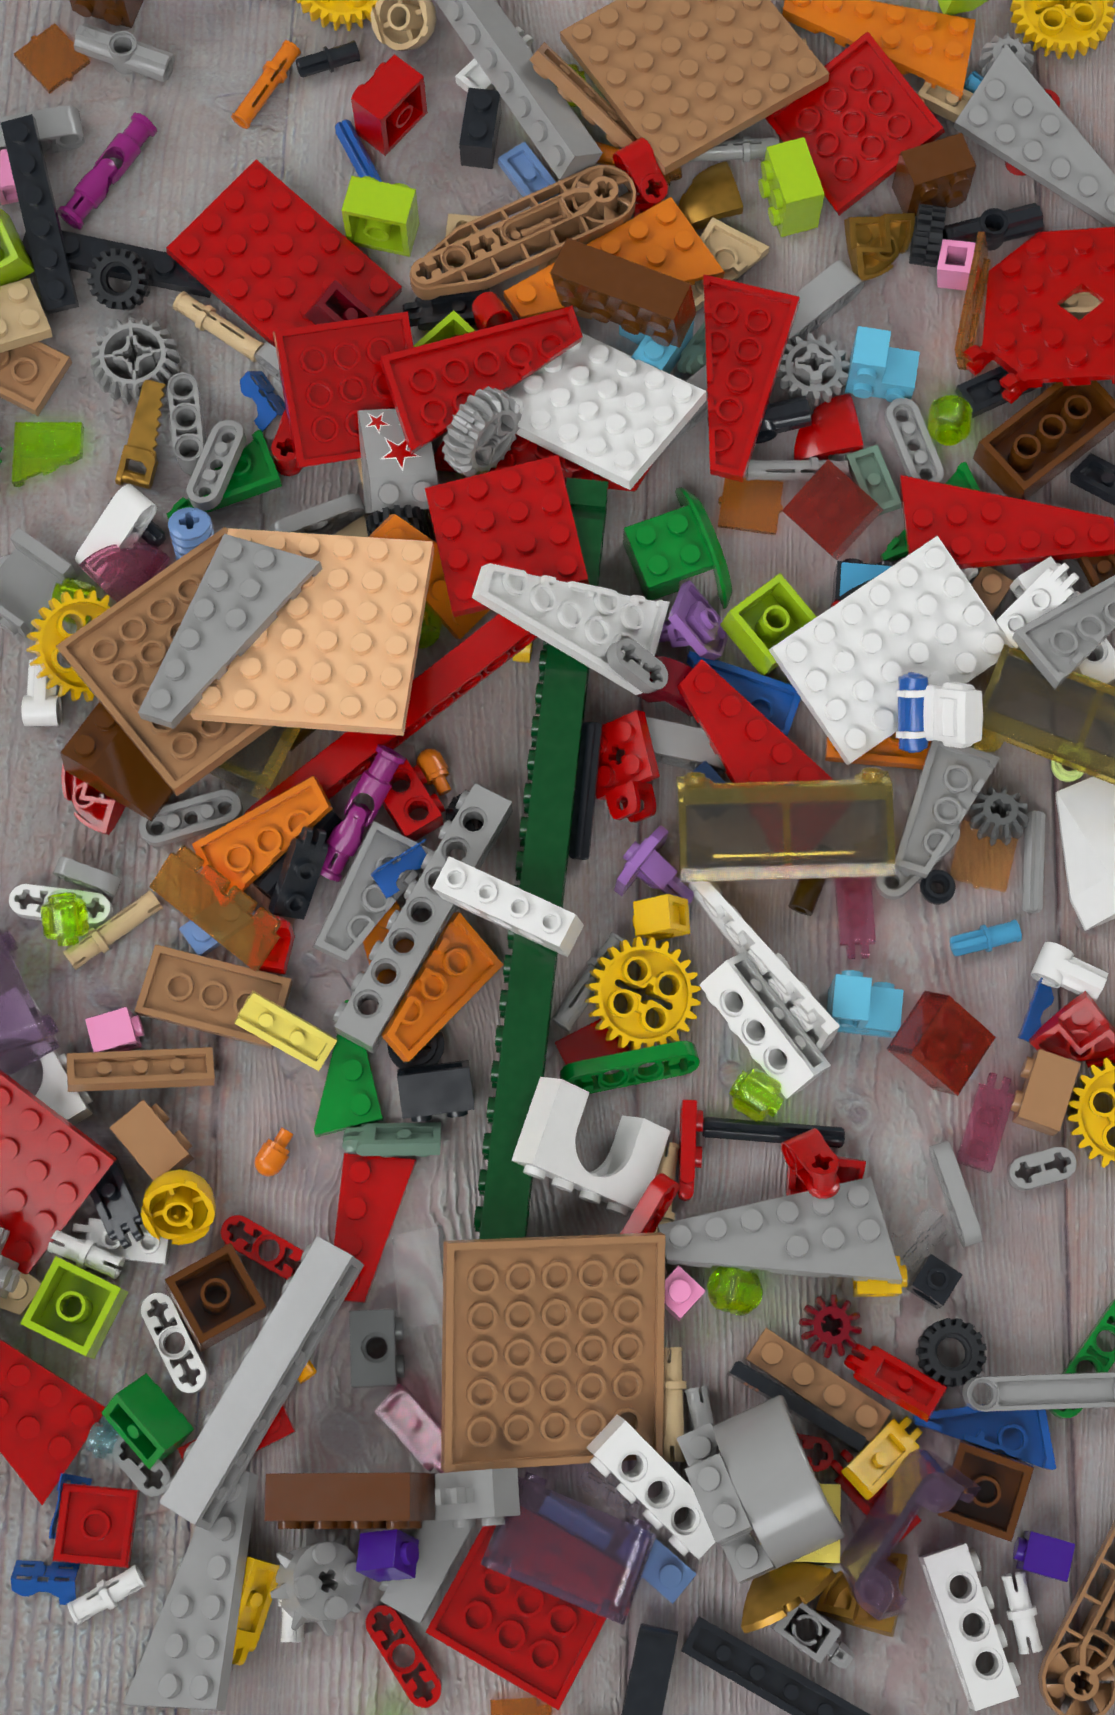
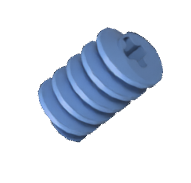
M187 507L179 509L169 518L168 528L176 561L214 535L211 517L207 512L198 508Z

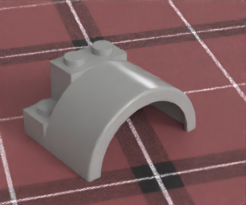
M782 1395L771 1398L715 1425L710 1422L677 1437V1441L688 1464V1468L684 1470L715 1543L723 1546L737 1582L740 1584L753 1580L845 1537L842 1525L828 1503L792 1423L788 1411L789 1407ZM719 1448L720 1453L717 1454L716 1449ZM751 1531H755L761 1545L756 1543L754 1536L750 1533Z

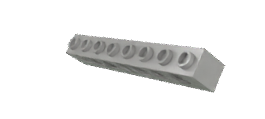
M474 783L470 792L464 790L456 804V809L459 810L453 821L448 819L443 825L438 837L441 839V842L436 851L431 849L425 856L421 868L424 869L418 881L413 879L404 894V898L407 900L401 911L395 910L386 926L389 932L384 941L378 940L369 954V959L372 960L366 972L360 971L351 986V990L354 991L348 1003L342 1002L334 1014L333 1021L336 1022L334 1028L337 1034L374 1054L383 1040L382 1032L451 916L458 909V906L443 900L436 891L430 888L431 883L438 878L448 859V853L453 849L463 850L466 856L461 862L480 870L513 812L512 801L477 783ZM472 819L480 820L483 823L482 828L474 832L467 830L464 826ZM419 909H427L432 913L431 917L425 922H417L412 918L413 914ZM409 939L414 942V946L409 952L400 953L395 950V945L398 941ZM386 969L393 970L397 974L394 981L389 984H383L377 980L379 973ZM367 1000H374L379 1004L377 1011L371 1015H364L359 1011L361 1004Z

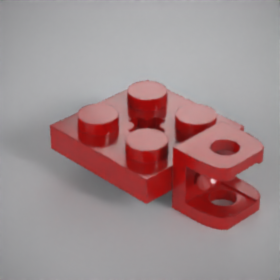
M635 710L602 725L596 798L607 801V806L613 819L622 820L627 817L633 823L655 815L656 799L652 784L647 782L660 777L645 712ZM619 749L625 750V755L621 757L620 764L616 760V754ZM642 799L644 802V809L641 812H639L641 807L640 800Z

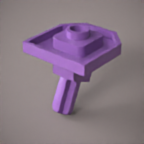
M688 580L680 587L668 617L669 621H664L659 642L670 641L672 648L691 646L700 657L715 660L723 654L728 640L727 634L720 626L722 622L721 617L694 584Z
M660 825L641 844L635 841L623 856L627 862L617 878L614 891L623 896L633 882L639 878L651 888L659 889L664 894L688 899L689 905L693 900V892L675 876L678 871L658 853L665 844L669 833L663 826Z

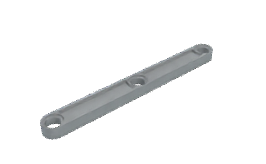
M1115 1372L978 1376L966 1382L962 1395L968 1407L984 1412L1115 1407ZM979 1383L986 1384L991 1392L989 1401L984 1405L975 1403L972 1397V1390Z

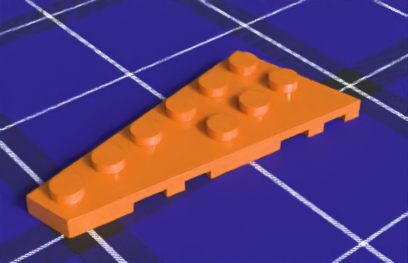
M785 0L782 15L788 22L814 34L823 32L835 38L834 43L842 47H846L847 44L851 45L868 31L901 74L912 73L925 79V82L931 84V88L935 89L937 85L951 91V94L959 97L961 101L976 19L871 0Z
M672 197L586 244L691 285H695V281L703 280V274L724 278V270ZM555 262L504 291L505 300L519 320L565 308L559 302L550 274Z

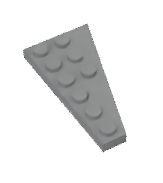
M1006 44L955 121L953 128L1108 227H1115V174Z
M224 534L138 711L141 719L174 729L203 698L202 693L215 679L220 680L228 671L226 667L237 655L241 657L277 618L276 613L289 599L294 600L301 592L300 587L311 576L315 577L323 569L320 561Z
M871 1177L841 1183L838 1193L827 1199L816 1198L809 1191L658 1225V1232L665 1234L666 1264L705 1268L721 1266L733 1267L740 1271L756 1269L767 1270L775 1274L820 1278L836 1276L853 1278L855 1281L871 1279L888 1281L890 1284L902 1283L900 1270Z
M243 1472L209 1531L198 1526L196 1527L128 1690L124 1705L225 1711L256 1496L257 1474Z

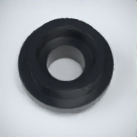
M943 870L930 871L926 879L922 878L920 882L921 895L927 902L934 905L947 903L955 893L956 885L953 877ZM931 884H941L943 892H933Z

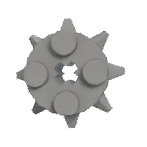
M312 1529L304 1530L302 1547L294 1549L289 1553L281 1551L277 1553L276 1557L281 1563L275 1578L279 1586L272 1590L270 1595L273 1599L282 1600L280 1602L281 1607L293 1618L292 1630L296 1631L304 1623L317 1622L325 1635L331 1636L334 1635L337 1619L345 1617L351 1611L356 1613L361 1611L358 1602L366 1576L356 1572L357 1557L345 1546L346 1537L344 1535H341L332 1542H320Z

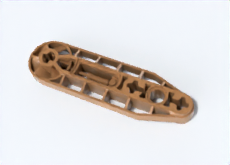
M597 165L589 167L455 228L425 256L416 260L411 266L409 277L414 294L422 300H432L444 295L488 289L557 257L565 243L559 244V241L581 232L580 235L571 239L584 244L599 238L629 221L633 215L636 203V189L633 180L625 171L615 166ZM624 184L630 191L618 197V185ZM560 193V195L538 204V202ZM618 201L628 207L623 214L617 212ZM529 206L531 207V208H529V209H527V210H525V211H523V212H520V213H518V214H516V215H514V216H512V217H508V216H510V215H512V214H514V213H516V212H518V211H521V210H523V209H525V208H527V207H529ZM501 220V222H498V223H496V224H494V225H492V226H490V227H487V228H485V229L479 231V229H481V228H483V227H486V226H488V225H490V224H492V223H494V222H497V221ZM472 233V235L457 241L459 238ZM548 246H552V248H549V249H547V250H545V251H543V252H541V253H538V254H536V255H534V256H532V257L529 256V255H531V254H533V253H535V252H538V251H540V250H542V249H544V248H546V247H548ZM520 259L523 260V261H521V262H519V263H517V264H514V265H512V266H510V267H508V268H506V269L500 271V268H503V267H505V266H507V265H509V264H511V263H514V262H516V261H518V260H520ZM454 263L462 264V266L453 268L450 265ZM493 273V275L479 279L487 274Z
M1115 1520L1040 1666L1038 1673L1040 1693L1046 1705L1057 1715H1105L1115 1702V1668L1112 1664L1115 1661V1629L1111 1637L1106 1634L1111 1622H1115V1599L1105 1615L1107 1619L1101 1631L1095 1629L1115 1591V1563L1113 1565L1103 1559L1115 1537ZM1100 1564H1102L1111 1571L1095 1599L1088 1595L1086 1591ZM1084 1598L1091 1602L1093 1606L1079 1633L1068 1628ZM1065 1632L1076 1638L1074 1642L1060 1644ZM1092 1636L1105 1644L1103 1651L1089 1644ZM1073 1674L1081 1675L1082 1681L1085 1682L1083 1689L1075 1688L1074 1682L1071 1681ZM1046 1679H1057L1058 1684H1046ZM1099 1681H1110V1683H1099ZM1066 1696L1074 1698L1066 1714L1060 1711ZM1091 1698L1098 1709L1095 1712H1092L1086 1702Z

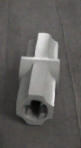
M84 23L79 25L75 35L74 49L76 52L113 64L114 69L121 74L136 72L162 82L169 80L175 61L173 53L138 42L133 34L128 31L112 33Z

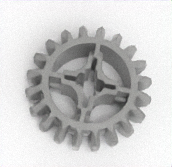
M130 316L128 324L123 325L117 319V328L111 329L105 326L106 337L96 336L98 346L91 347L93 358L90 359L91 369L94 370L92 375L95 382L99 383L101 391L104 393L109 392L110 397L114 401L121 397L126 405L129 404L132 398H135L138 404L145 380L168 385L170 378L180 372L178 363L181 361L180 354L177 352V343L174 339H171V334L166 328L161 329L157 321L149 325L148 320L144 316L139 323H136L134 318ZM139 343L149 344L157 349L152 350V347H143ZM114 372H118L119 375H128L131 379L121 378L115 375Z
M488 386L484 390L478 389L474 396L469 395L464 405L460 404L459 411L456 415H452L453 420L447 426L448 433L443 437L445 445L442 449V452L445 454L444 460L461 475L471 477L489 472L490 468H496L497 463L500 460H504L506 452L511 450L512 442L517 439L515 434L520 429L517 424L522 416L519 412L520 406L511 398V395L503 390L500 391Z

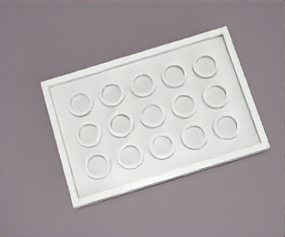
M582 333L583 338L581 342L506 391L520 406L519 412L522 414L521 420L517 424L520 429L516 434L631 490L705 403L706 391L639 359L634 360L631 358L632 356Z
M936 536L769 649V652L841 758L848 765L898 730V697L896 696V690L899 688V676L908 672H914L928 677L929 685L943 686L944 683L948 682L966 684L1015 649L942 541Z

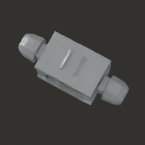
M803 1602L795 1609L787 1612V1617L770 1626V1628L784 1637L789 1644L792 1643L799 1648L798 1651L804 1652L819 1664L828 1655V1661L840 1668L846 1669L855 1656L853 1651L842 1641L836 1642L842 1631L827 1621L823 1615L820 1616L813 1610L814 1608L808 1607ZM798 1608L805 1612L794 1616ZM793 1616L799 1621L804 1618H810L815 1624V1633L819 1636L822 1635L821 1625L827 1628L819 1642L813 1638L801 1640L796 1634V1625L791 1623L790 1620ZM789 1622H790V1625H789V1632H790V1634L787 1633V1632L784 1630V1629L786 1628V1626L788 1625ZM817 1643L813 1651L806 1647Z

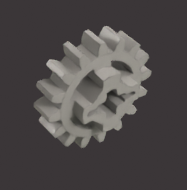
M808 333L807 341H803L797 336L795 337L794 346L787 343L777 377L782 378L780 382L781 389L790 388L788 395L790 399L796 395L806 396V399H812L813 405L817 406L819 398L823 397L828 403L831 402L832 392L836 395L841 394L842 385L847 383V372L850 362L843 361L846 356L845 350L836 351L838 343L836 340L828 344L825 342L826 335L822 334L819 340H814L813 334Z

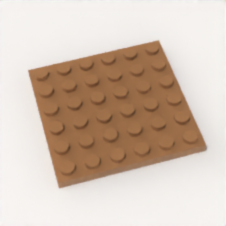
M615 0L560 31V39L636 139L643 137L651 145L658 166L664 175L829 81L827 69L770 0Z
M226 527L219 530L56 645L59 653L176 796L183 793L273 727L193 720L190 711L172 729L143 720L138 713L223 535L228 532Z
M657 1232L443 1241L441 1469L444 1473L590 1463L594 1455L586 1447L616 1415L626 1420L663 1458L665 1234ZM632 1454L626 1456L623 1461L637 1460L636 1455Z

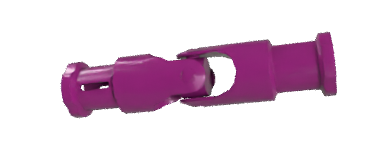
M133 113L131 123L123 133H118L95 162L93 169L76 185L73 190L74 195L67 204L58 208V215L68 225L81 230L84 226L83 220L92 209H97L103 202L111 184L114 185L133 164L140 155V148L150 136H155L157 128L146 116L141 113ZM110 158H117L123 162L119 170Z
M377 745V755L368 771L365 770L345 806L344 815L347 814V817L333 828L327 839L328 852L320 875L330 880L341 882L343 878L341 873L350 856H355L362 843L364 825L367 827L376 817L392 787L390 781L399 764H404L406 761L405 757L389 747ZM359 793L369 794L373 798V811L369 810L366 804L354 802ZM336 854H338L334 864L332 865L333 859L335 858Z

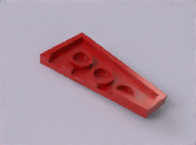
M344 1153L334 1246L354 1256L364 1264V1267L343 1302L366 1303L387 1240L393 1229L396 1215L406 1193L409 1179L415 1168L416 1159L361 1156L359 1154Z

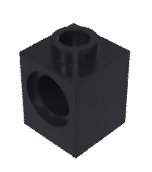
M930 1254L923 1260L906 1289L938 1309L944 1306L963 1274Z

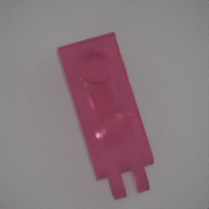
M870 864L835 865L834 882L839 946H846L847 959H855V945H860L861 958L868 959L870 956L869 945L876 942Z
M993 1072L989 1073L986 1085L978 1084L956 1156L957 1163L989 1174L993 1170L1014 1099V1094L1008 1092L1011 1078L1004 1076L1000 1089L994 1088L997 1074Z
M398 1384L374 1412L424 1468L430 1472L435 1468L439 1473H444L441 1469V1425L406 1386Z

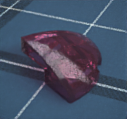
M134 542L133 545L136 548L120 549L114 544L100 549L83 560L79 566L113 600L119 602L166 569L170 557L155 546Z

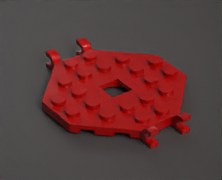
M1115 227L1037 232L988 271L983 342L981 346L972 345L964 351V356L970 360L966 364V369L976 376L989 362L994 360L1008 371L1009 374L999 381L1000 385L1006 389L1002 392V397L1010 404L1015 402L1028 388L1043 387V383L1063 382V386L1091 385V381L1112 380V384H1115ZM1081 292L1090 293L1102 302L1080 320L1060 306L1073 294Z

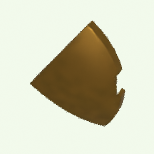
M727 161L712 165L700 172L692 179V184L686 193L681 196L678 207L694 230L706 228L712 217L721 219L743 214L742 200Z
M915 213L883 214L879 217H848L844 220L851 268L862 281L871 280L888 272L894 267L892 263L898 255L906 253L913 236Z
M901 1553L869 1555L861 1558V1565L845 1574L841 1570L836 1574L834 1580L824 1589L818 1601L816 1611L840 1622L893 1637L903 1594L908 1555Z
M790 1562L753 1579L747 1593L742 1614L741 1628L743 1632L749 1633L771 1625L787 1617V1612L795 1609L802 1602L804 1604L809 1603L834 1580L836 1575L833 1569L810 1563Z

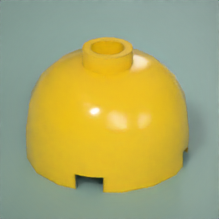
M178 1169L165 1172L152 1181L144 1194L141 1210L144 1227L153 1237L159 1240L160 1236L172 1240L171 1244L183 1245L194 1243L208 1233L210 1225L213 1223L216 1210L213 1190L203 1177L192 1171Z

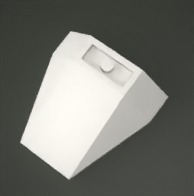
M1115 767L1055 793L1069 899L1085 931L1115 919Z

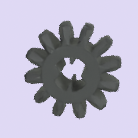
M992 786L987 789L986 795L979 792L975 798V804H972L969 809V814L972 817L969 823L970 829H979L977 833L978 840L988 836L990 837L991 846L996 844L997 839H1000L1007 846L1011 842V837L1019 839L1022 836V828L1027 827L1029 818L1025 815L1028 811L1027 803L1019 802L1021 797L1019 792L1010 796L1006 786L1001 789L1000 793H997Z

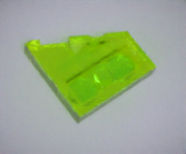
M15 422L11 480L13 486L21 487L25 485V480L40 473H43L45 476L56 471L61 465H69L83 459L84 426L82 422Z

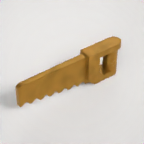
M145 380L143 382L128 442L123 447L115 483L118 485L127 483L149 490L152 487L158 465L157 452L154 450L158 443L155 439L160 435L157 429L161 426L158 419L162 416V413L159 410L164 406L161 400L165 397L162 390L166 387V384L152 380ZM133 460L143 463L147 469L146 474L127 470L129 461Z

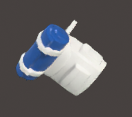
M908 672L898 677L899 688L896 690V696L898 697V730L896 731V738H899V749L908 751V753L921 752L928 748L929 741L934 740L942 741L943 745L947 747L966 748L982 740V691L976 690L971 684L948 682L944 683L943 686L929 685L928 677L920 673Z

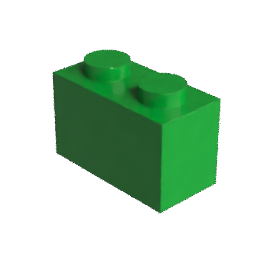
M147 1373L116 1393L101 1412L149 1470L177 1450L194 1430L186 1417L179 1412Z

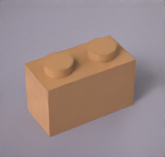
M1041 1049L1035 1052L1032 1058L1027 1056L1020 1073V1077L1025 1078L1022 1090L1015 1091L1009 1110L1015 1112L1012 1122L1050 1136L1057 1134L1061 1129L1081 1063Z
M143 1099L109 1128L151 1179L154 1180L167 1171L183 1169L194 1158L188 1152L192 1147L188 1139L180 1130L173 1134L165 1124L170 1118L157 1103L151 1107Z

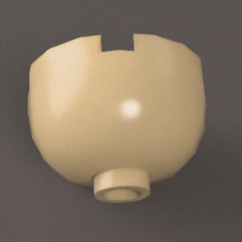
M377 0L375 8L372 7L371 10L372 29L377 39L382 44H386L391 49L397 51H407L421 47L428 42L435 29L437 19L432 0Z

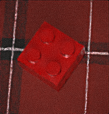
M395 54L387 62H382L376 68L374 75L365 84H361L355 89L351 98L355 128L358 136L384 156L428 113L424 76Z

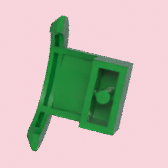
M682 487L676 488L675 494L681 508L624 527L623 545L645 599L653 601L678 592L681 580L713 569L717 584V595L723 609H725L732 595V584L727 563L715 530L698 497Z

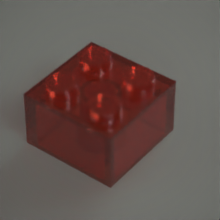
M828 459L782 511L833 558L838 560L883 509Z
M924 991L887 1047V1050L933 1090L958 1096L996 1036L950 995Z

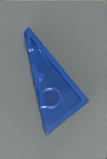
M692 651L689 652L686 663L693 668L703 659L788 737L801 700L793 685L716 659L710 660L700 657Z
M960 1407L934 1411L928 1422L913 1414L914 1424L1046 1470L1056 1469L1046 1409L984 1412L973 1410L970 1407Z

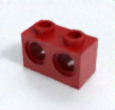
M406 759L404 764H399L390 783L393 786L395 782L405 780L410 783L409 788L406 791L397 792L391 787L382 805L400 834L413 841H417L444 825L441 813L445 811V808L435 793L429 795L425 789L424 784L427 783V780L419 766L411 767ZM417 808H423L428 811L427 817L419 821L413 820L410 814Z

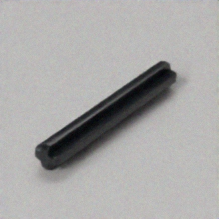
M584 722L581 730L569 857L577 860H588L590 857L603 728L602 724L597 722Z
M705 1117L703 1119L702 1136L705 1138L782 1143L816 1128L822 1134L829 1147L841 1148L845 1142V1131L842 1127Z

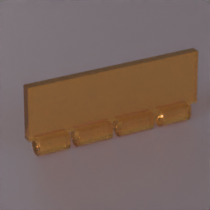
M980 231L977 234L954 349L957 360L956 364L958 369L967 370L966 364L970 361L964 356V351L974 345L976 341L980 313L986 291L985 285L988 281V271L991 266V259H987L988 248L985 232Z
M182 846L177 854L174 852L170 853L149 887L255 972L258 971L280 938L275 932H277L282 922L264 907H260L252 915L251 913H253L258 903L236 885L227 894L224 893L230 886L231 881L209 864L199 873L198 871L203 866L204 860L187 846Z

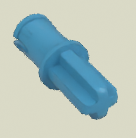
M1016 919L986 927L983 924L980 925L978 930L950 937V949L953 955L957 957L982 950L991 952L993 947L1022 941V933Z

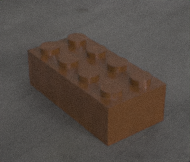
M568 237L550 272L562 306H573L575 312L580 309L590 313L594 319L602 323L611 321L619 324L628 333L634 335L639 333L645 334L662 346L668 347L671 344L680 348L697 313L691 284Z
M1096 380L1091 381V385L1063 386V382H1056L979 441L973 459L1008 497L1026 500L1115 431V400Z
M436 1473L266 1474L264 1521H278V1529L422 1528V1521L435 1520Z

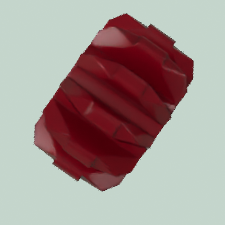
M832 1294L827 1307L822 1296H818L815 1298L818 1310L811 1305H806L803 1309L812 1319H799L798 1324L800 1326L810 1327V1331L800 1335L802 1341H806L811 1337L814 1338L815 1342L809 1348V1351L812 1353L816 1352L820 1345H823V1358H830L832 1346L836 1354L842 1357L845 1355L842 1342L850 1348H855L857 1345L856 1341L849 1334L859 1335L862 1333V1328L851 1326L850 1322L859 1319L860 1314L859 1312H854L848 1316L845 1313L851 1306L849 1300H846L838 1308V1297ZM824 1317H828L830 1322H838L839 1327L834 1330L837 1333L836 1336H832L830 1331L823 1332L821 1326L826 1323L823 1320Z

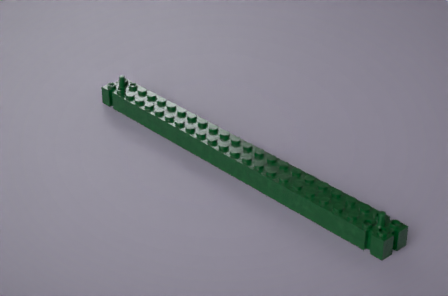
M567 477V493L589 585L599 586L607 514L608 481ZM543 640V650L540 651L539 682L543 683H537L535 693V715L540 716H533L531 727V747L536 748V750L529 749L527 762L528 780L532 781V783H525L523 797L524 814H528V817L521 816L519 831L520 847H524V851L517 850L515 865L516 881H520V885L513 886L563 908L589 667ZM508 930L507 934L508 949L513 950L512 955L505 954L503 968L504 983L508 984V990L501 989L499 1002L500 1018L505 1019L504 1025H497L495 1036L496 1053H500V1061L493 1060L491 1070L492 1088L496 1089V1096H489L486 1116L488 1124H492L491 1133H484L482 1149L483 1160H488L487 1170L480 1169L478 1182L479 1196H484L483 1206H476L474 1216L475 1232L480 1233L479 1239L526 1238L533 1177L523 1173L524 1166L511 1160L539 1079L544 1077L558 957L557 952Z

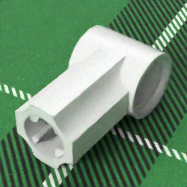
M29 664L27 695L23 696L21 706L24 726H60L63 709L61 697L58 696L59 686L56 685L47 689L46 686L50 680L48 676L39 679L36 677L42 670L41 666H30Z
M1044 942L1032 969L1031 977L1036 981L1042 977V984L1053 988L1062 987L1077 995L1086 991L1095 1002L1104 988L1109 973L1075 958L1073 952L1062 945Z

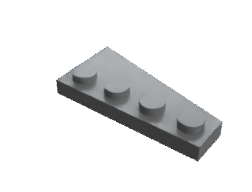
M1115 575L1015 631L1012 639L1055 690L1115 630Z

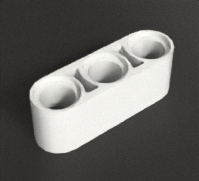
M126 484L114 495L78 550L75 562L98 582L103 584L109 581L118 572L153 519L157 506L133 485Z

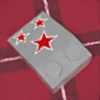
M396 409L357 411L365 514L373 513L377 510L383 512L382 508L385 507L393 509L394 505H400V508H404L405 505H411V508L418 506L420 510L429 509L425 488L438 485L432 443H428L411 455Z

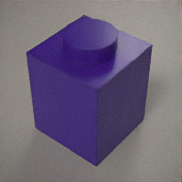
M399 1529L360 1533L356 1572L377 1582L415 1578L419 1559V1540Z
M1024 1531L1023 1538L1018 1536L1014 1545L1013 1559L1018 1560L1016 1569L1068 1582L1075 1544L1036 1532Z

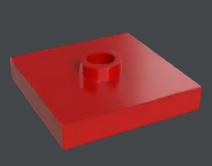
M63 1483L53 1561L130 1568L140 1490Z

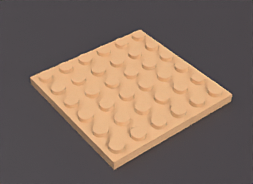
M228 528L227 535L320 561L323 569L315 577L311 576L300 587L301 592L294 600L289 599L276 613L277 618L246 652L241 657L237 655L226 667L228 671L221 679H215L202 693L203 698L191 710L193 720L404 736L435 549L433 541Z

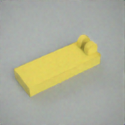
M252 991L248 996L243 1008L240 1009L234 1021L236 1025L317 1071L321 1069L337 1042V1038L255 991Z

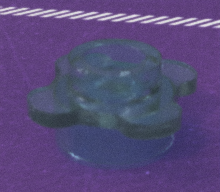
M108 1421L104 1423L96 1422L89 1432L86 1450L92 1452L94 1458L104 1459L107 1454H111L114 1444L118 1439V1433L115 1432V1429Z

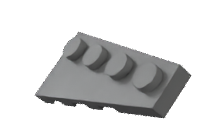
M931 741L892 868L926 879L1001 757L971 747H947L943 745L942 741Z
M375 821L370 824L315 940L313 948L343 963L350 958L409 886L411 881L416 878L422 868L402 872L396 882L400 891L387 899L371 876V873L416 845L417 842ZM421 845L426 854L431 850ZM399 858V859H397L396 861H394L393 864H395L396 862L400 861L401 858Z

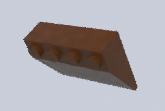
M100 702L60 752L65 771L151 822L174 793Z

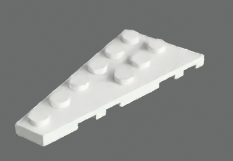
M491 563L481 567L472 598L635 695L643 692L639 691L609 666L606 655L607 650L611 644L625 638H630L655 656L670 603L663 600H647L645 596L623 595L617 593L616 590L575 581H558L556 577L544 575L540 577L530 575L524 570ZM624 649L621 650V651L624 653V658H623V660H624L625 662L628 661V660L625 658V653H626V652L624 651Z
M700 872L689 880L688 888L693 892V897L738 954L745 953L820 1052L828 1048L840 1026L812 996L807 986L791 973V968L785 958L780 953L774 954L743 920L738 910L723 898L721 889L712 878L706 879Z

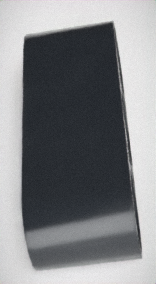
M644 1623L640 1624L621 1715H662L678 1631Z

